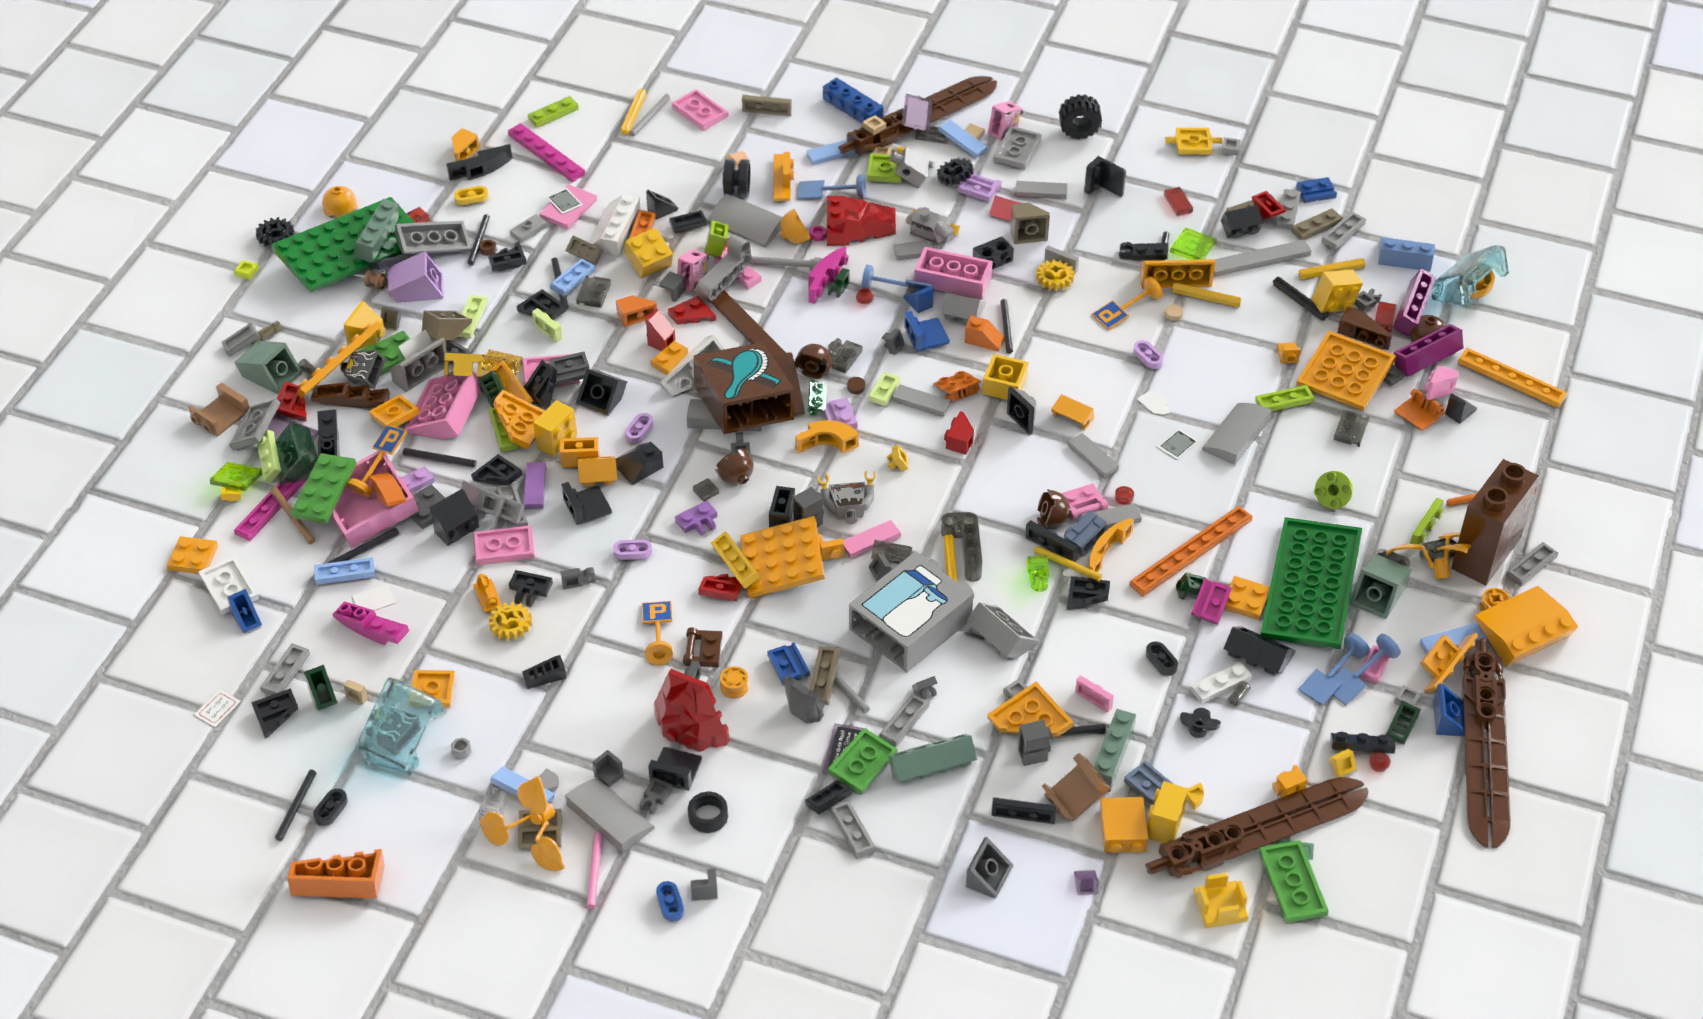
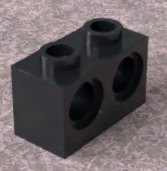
M1003 236L973 248V257L992 261V270L1013 261L1014 248Z

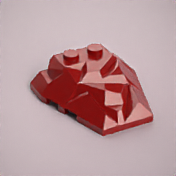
M827 196V246L849 245V241L859 239V242H864L866 237L873 236L875 239L896 234V208L846 196Z
M669 670L654 701L655 718L658 725L661 726L663 737L668 741L679 743L688 749H694L699 752L704 751L709 746L717 748L729 743V728L727 724H722L720 721L722 713L720 710L716 712L713 706L716 700L708 683L676 670Z

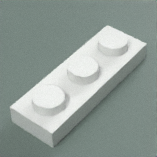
M1239 662L1191 685L1190 691L1201 704H1204L1251 681L1253 675L1242 662Z

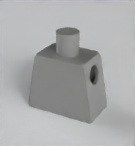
M905 148L901 154L893 151L890 161L897 164V175L919 188L928 175L929 156L910 148Z

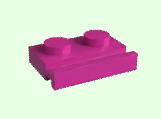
M1205 578L1191 615L1218 625L1232 587L1215 581L1212 582Z

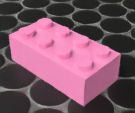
M924 247L915 268L914 281L932 284L934 290L982 300L992 277V261Z

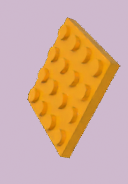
M1328 331L1297 379L1296 385H1307L1312 392L1364 411L1393 365L1396 355Z
M815 516L740 535L742 553L760 575V578L747 587L749 599L825 579Z

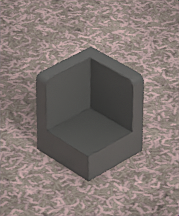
M669 271L659 283V286L671 291V299L676 302L686 290L685 277Z
M609 750L592 762L594 777L602 781L607 787H611L624 776L622 761Z
M707 869L708 879L691 881L692 901L718 899L716 869Z

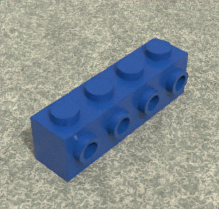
M836 77L823 85V99L861 124L874 115L880 118L884 117V106Z

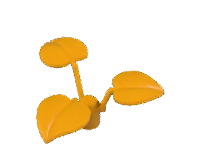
M1460 532L1448 533L1438 537V539L1446 538V545L1437 548V550L1444 549V558L1435 559V563L1431 561L1425 547L1421 546V544L1396 546L1387 551L1386 556L1396 550H1421L1429 563L1430 569L1434 568L1435 579L1451 577L1448 561L1449 551L1458 550L1467 553L1471 544L1449 545V541L1454 537H1459Z
M540 776L523 782L517 790L520 803L525 808H530V815L509 825H505L502 815L495 812L487 813L481 817L479 824L483 834L491 843L499 846L505 844L509 839L506 829L517 826L529 819L535 825H542L535 838L536 844L531 846L534 860L538 865L547 870L559 871L565 868L559 847L555 841L549 837L540 838L545 828L549 825L548 820L555 815L554 807L546 801Z

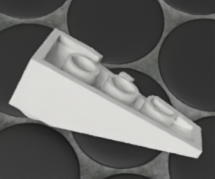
M714 335L705 337L660 383L671 396L694 387V356L724 350L725 348Z

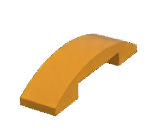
M1133 519L1123 520L1113 525L1101 535L1092 549L1089 569L1096 572L1102 569L1103 555L1115 541L1123 544L1131 535Z

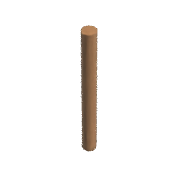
M273 487L270 492L308 544L314 543L315 538L301 519L292 518L290 514L292 507L278 488Z

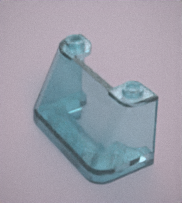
M1493 245L1465 255L1435 280L1431 290L1432 300L1468 308L1473 304L1472 300H1470L1471 294L1477 292L1476 283L1493 270V273L1499 277H1505L1509 274L1505 247Z
M389 677L359 738L358 749L365 764L411 776L413 770L419 764L416 749L430 718L436 719L437 716L442 714L443 704L441 700L405 682Z

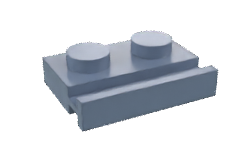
M1146 760L1141 766H1137L1124 777V782L1151 805H1154L1156 789H1161L1163 781L1172 783Z

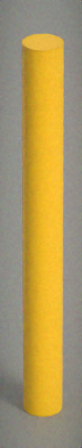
M1036 546L1034 549V553L1094 580L1100 581L1102 578V574L1042 547Z

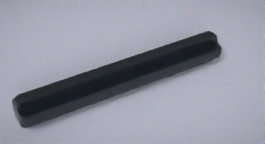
M1277 276L1273 280V285L1320 320L1325 321L1328 318L1327 311L1321 313L1317 305L1310 298L1281 277Z

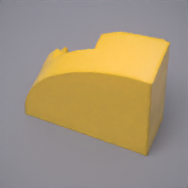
M1201 783L1188 788L1186 800L1195 810L1203 802L1204 788Z

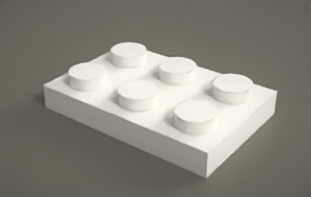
M235 556L198 571L201 580L222 615L231 612L227 596L243 589L247 590L252 602L259 600L258 593Z

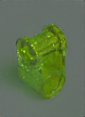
M1047 555L1027 556V572L1031 588L1037 592L1045 591L1048 588L1049 577Z

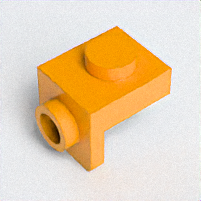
M819 534L822 561L845 557L843 538L824 542L821 534Z

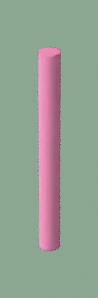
M600 832L594 833L587 897L588 909H594L596 905L603 836Z

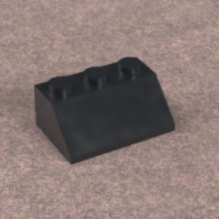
M1243 626L1232 627L1223 648L1228 651L1227 654L1236 659H1239V656L1247 659V664L1254 667L1260 665L1265 668V672L1272 675L1283 673L1296 651L1272 639L1263 638L1261 634Z

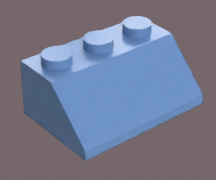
M1382 237L1380 239L1378 264L1431 271L1435 244Z

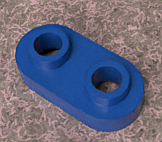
M671 881L660 883L656 888V895L664 919L670 922L680 920L684 915V906L677 885Z

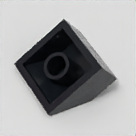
M587 368L576 404L609 415L621 401L628 381L596 369Z
M463 489L458 490L430 507L434 533L447 546L479 528L478 515Z

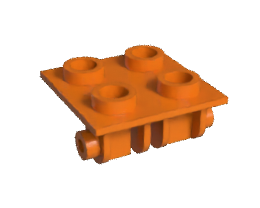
M959 371L953 376L940 378L933 385L946 392L945 399L951 400L952 403L959 400V398L962 399L963 397L978 393L980 390L978 383H981V380L965 371Z
M1413 389L1410 393L1412 397L1394 410L1396 414L1422 431L1446 413L1441 403L1436 402L1434 399L1427 400V395L1419 389Z

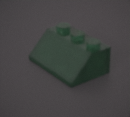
M291 421L275 440L281 472L277 476L281 485L308 479L318 460L310 429Z

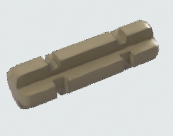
M275 321L271 326L268 325L259 330L258 334L260 337L251 344L254 345L257 341H263L274 333L279 332L282 329L280 322Z

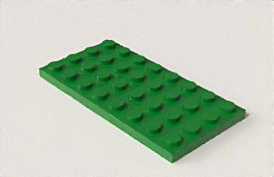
M392 197L386 198V200L396 202ZM381 201L271 244V249L309 292L368 269L369 262L355 258L356 242ZM399 206V218L396 224L415 223ZM396 224L374 261L401 253L394 235Z
M1284 518L1261 629V637L1341 650L1362 528Z

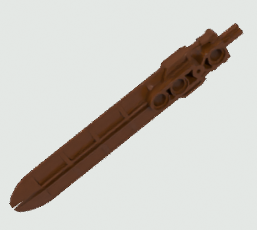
M990 76L970 77L919 100L920 102L928 103L926 125L989 96L995 91L997 81L993 80ZM906 106L880 118L886 123V129L875 135L863 127L848 132L846 138L848 142L840 145L838 149L842 155L854 149L859 155L866 154L868 151L874 150L875 147L890 145L896 142L899 137L919 128L905 124Z
M1481 638L1476 640V650L1474 653H1467L1465 655L1463 669L1465 670L1462 679V696L1464 700L1467 817L1473 836L1482 846L1487 848L1488 823H1490L1492 848H1497L1506 840L1511 824L1505 710L1506 688L1505 679L1502 677V659L1495 656L1494 652H1489L1488 640ZM1494 672L1498 674L1499 680H1496V677H1493ZM1484 730H1487V738H1485ZM1485 744H1487L1488 764H1486ZM1486 770H1488L1489 790H1487ZM1487 796H1489L1490 817H1488Z
M1333 778L1211 825H1202L1186 831L1178 839L1160 844L1158 852L1161 858L1145 864L1147 873L1153 875L1167 870L1170 876L1179 879L1182 876L1192 874L1193 871L1200 870L1203 872L1224 864L1227 860L1357 810L1365 802L1368 789L1366 787L1348 793L1365 784L1353 778ZM1191 863H1197L1198 866L1191 867Z

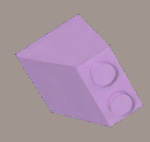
M425 251L388 267L387 291L390 297H393L398 303L444 298L443 273Z

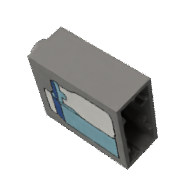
M914 552L849 603V630L907 673L967 624L966 621L973 612L974 592L965 581H955L945 574L943 567L936 560H926Z

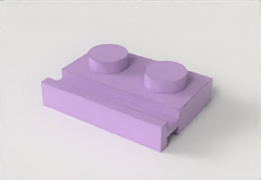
M848 398L832 400L827 404L822 403V410L826 420L841 422L853 429L858 428V423Z

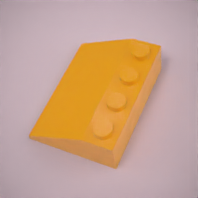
M1539 586L1533 587L1473 616L1506 667L1570 637L1578 628L1568 610Z

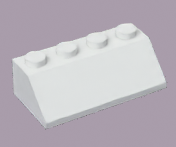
M622 194L610 202L589 243L604 249L602 254L619 257L625 245V240L628 239L633 229L639 209L641 210L640 197Z

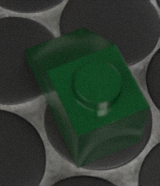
M324 664L304 671L315 709L321 710L338 703Z

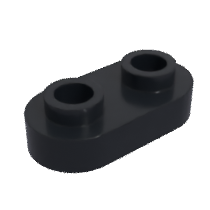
M1158 641L1150 642L1146 646L1145 653L1148 660L1161 674L1166 676L1175 674L1178 668V661L1163 643Z
M339 788L330 790L314 809L313 816L318 825L328 826L332 824L346 807L348 798L344 790Z

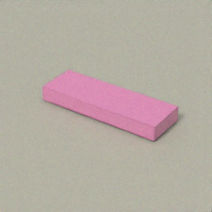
M890 520L843 540L844 551L851 559L901 537V532Z

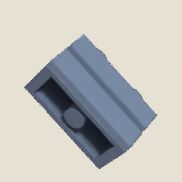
M1090 510L1085 515L1082 514L1078 518L1077 523L1065 531L1064 539L1078 546L1077 554L1083 557L1095 545L1101 535L1108 530L1107 522Z

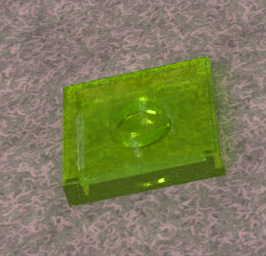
M1185 227L1171 246L1170 252L1190 260H1205L1215 246L1217 239Z
M227 461L210 478V484L246 491L262 475V469Z

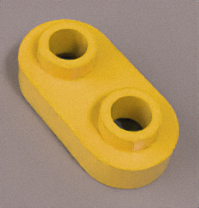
M484 186L463 188L454 193V200L458 205L483 202L489 197L488 189Z

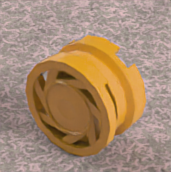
M1499 588L1487 589L1482 595L1480 603L1481 612L1510 599V596Z
M732 666L721 672L720 688L723 695L734 699L740 698L747 693L749 688L748 674L743 668Z

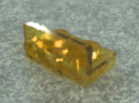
M488 350L486 355L482 354V369L490 371L503 360L516 376L523 363V357Z

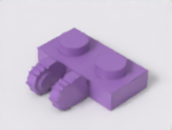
M706 500L676 515L675 522L685 533L695 529L703 536L706 533L703 524H706L711 530L716 529L715 522L712 519L718 517L714 507Z

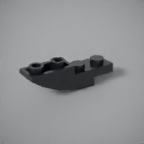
M506 144L477 151L478 156L446 163L449 180L467 177L469 181L496 171L512 159L511 145Z
M336 409L317 411L318 458L321 453L340 456Z

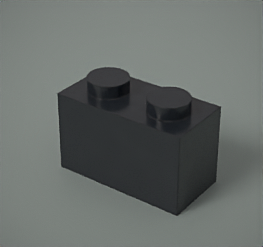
M1257 205L1224 212L1221 218L1227 238H1238L1245 234H1256L1263 225Z
M776 486L769 510V528L791 522L795 488Z

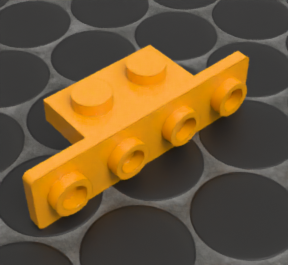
M790 152L774 154V201L791 200L790 180H794V170L790 169H794V159H790Z
M1476 632L1466 636L1458 647L1445 634L1440 636L1419 663L1433 677L1424 689L1426 694L1432 691L1436 692L1438 684L1442 683L1444 685L1443 680L1454 672L1453 667L1465 658L1463 654L1475 645L1474 640L1478 636Z

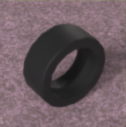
M710 791L695 795L688 804L689 823L695 830L703 833H712L722 829L728 819L726 800L720 794ZM706 805L716 806L720 809V814L713 819H701L696 816L695 812L698 808Z

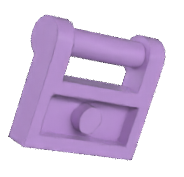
M974 172L971 178H966V182H961L958 186V192L989 202L994 194L1000 190L1002 181H994L976 175Z

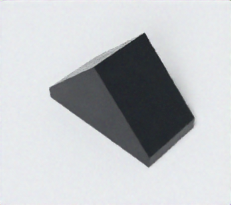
M649 189L646 191L648 212L656 213V220L678 210L677 205L670 198Z
M1451 393L1445 415L1461 424L1477 410V407Z

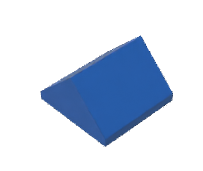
M1440 683L1437 685L1433 700L1436 735L1465 736L1464 701Z

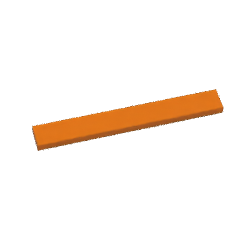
M1238 505L1130 580L1129 586L1144 597L1251 522L1253 516Z

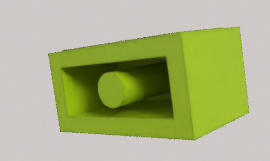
M711 221L705 242V253L712 257L722 256L727 241L729 225Z

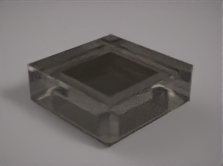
M709 478L693 486V491L703 502L719 494V488Z

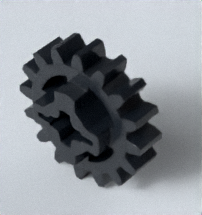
M959 158L951 159L950 162H944L945 164L940 165V169H937L938 180L941 184L945 183L946 186L951 183V186L959 185L961 181L966 182V178H971V175L974 174L972 163L965 158L962 160Z
M271 217L270 221L263 220L264 224L259 223V228H256L255 233L259 244H263L264 247L270 245L271 248V244L293 236L294 228L290 221H286V218L280 220L277 217L276 220H273Z

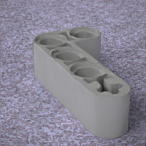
M735 234L731 235L727 241V254L697 283L696 293L709 300H714L749 266L752 259L750 242Z

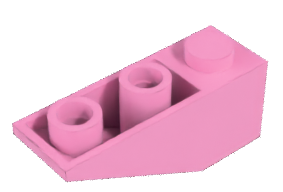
M1437 366L1436 370L1431 372L1424 390L1427 393L1426 399L1430 400L1453 394L1459 371Z

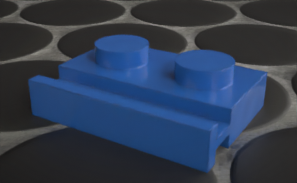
M1329 177L1296 182V189L1301 192V198H1303L1304 203L1337 197V191L1334 190Z
M794 642L790 646L784 645L767 651V656L782 685H785L784 678L787 674L795 680H800L803 676H810V671Z

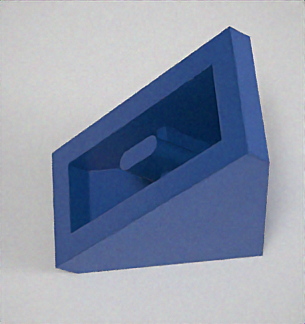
M932 285L903 295L904 299L917 313L933 307Z
M246 589L227 596L231 614L243 633L262 625Z

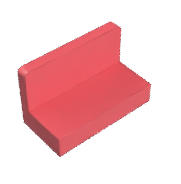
M995 195L989 215L1011 222L1012 204L1021 203Z

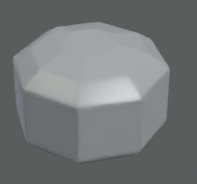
M465 738L455 739L451 743L452 755L458 759L467 758L471 753L470 741Z

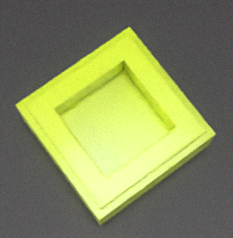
M243 260L234 270V274L250 280L259 270V265Z

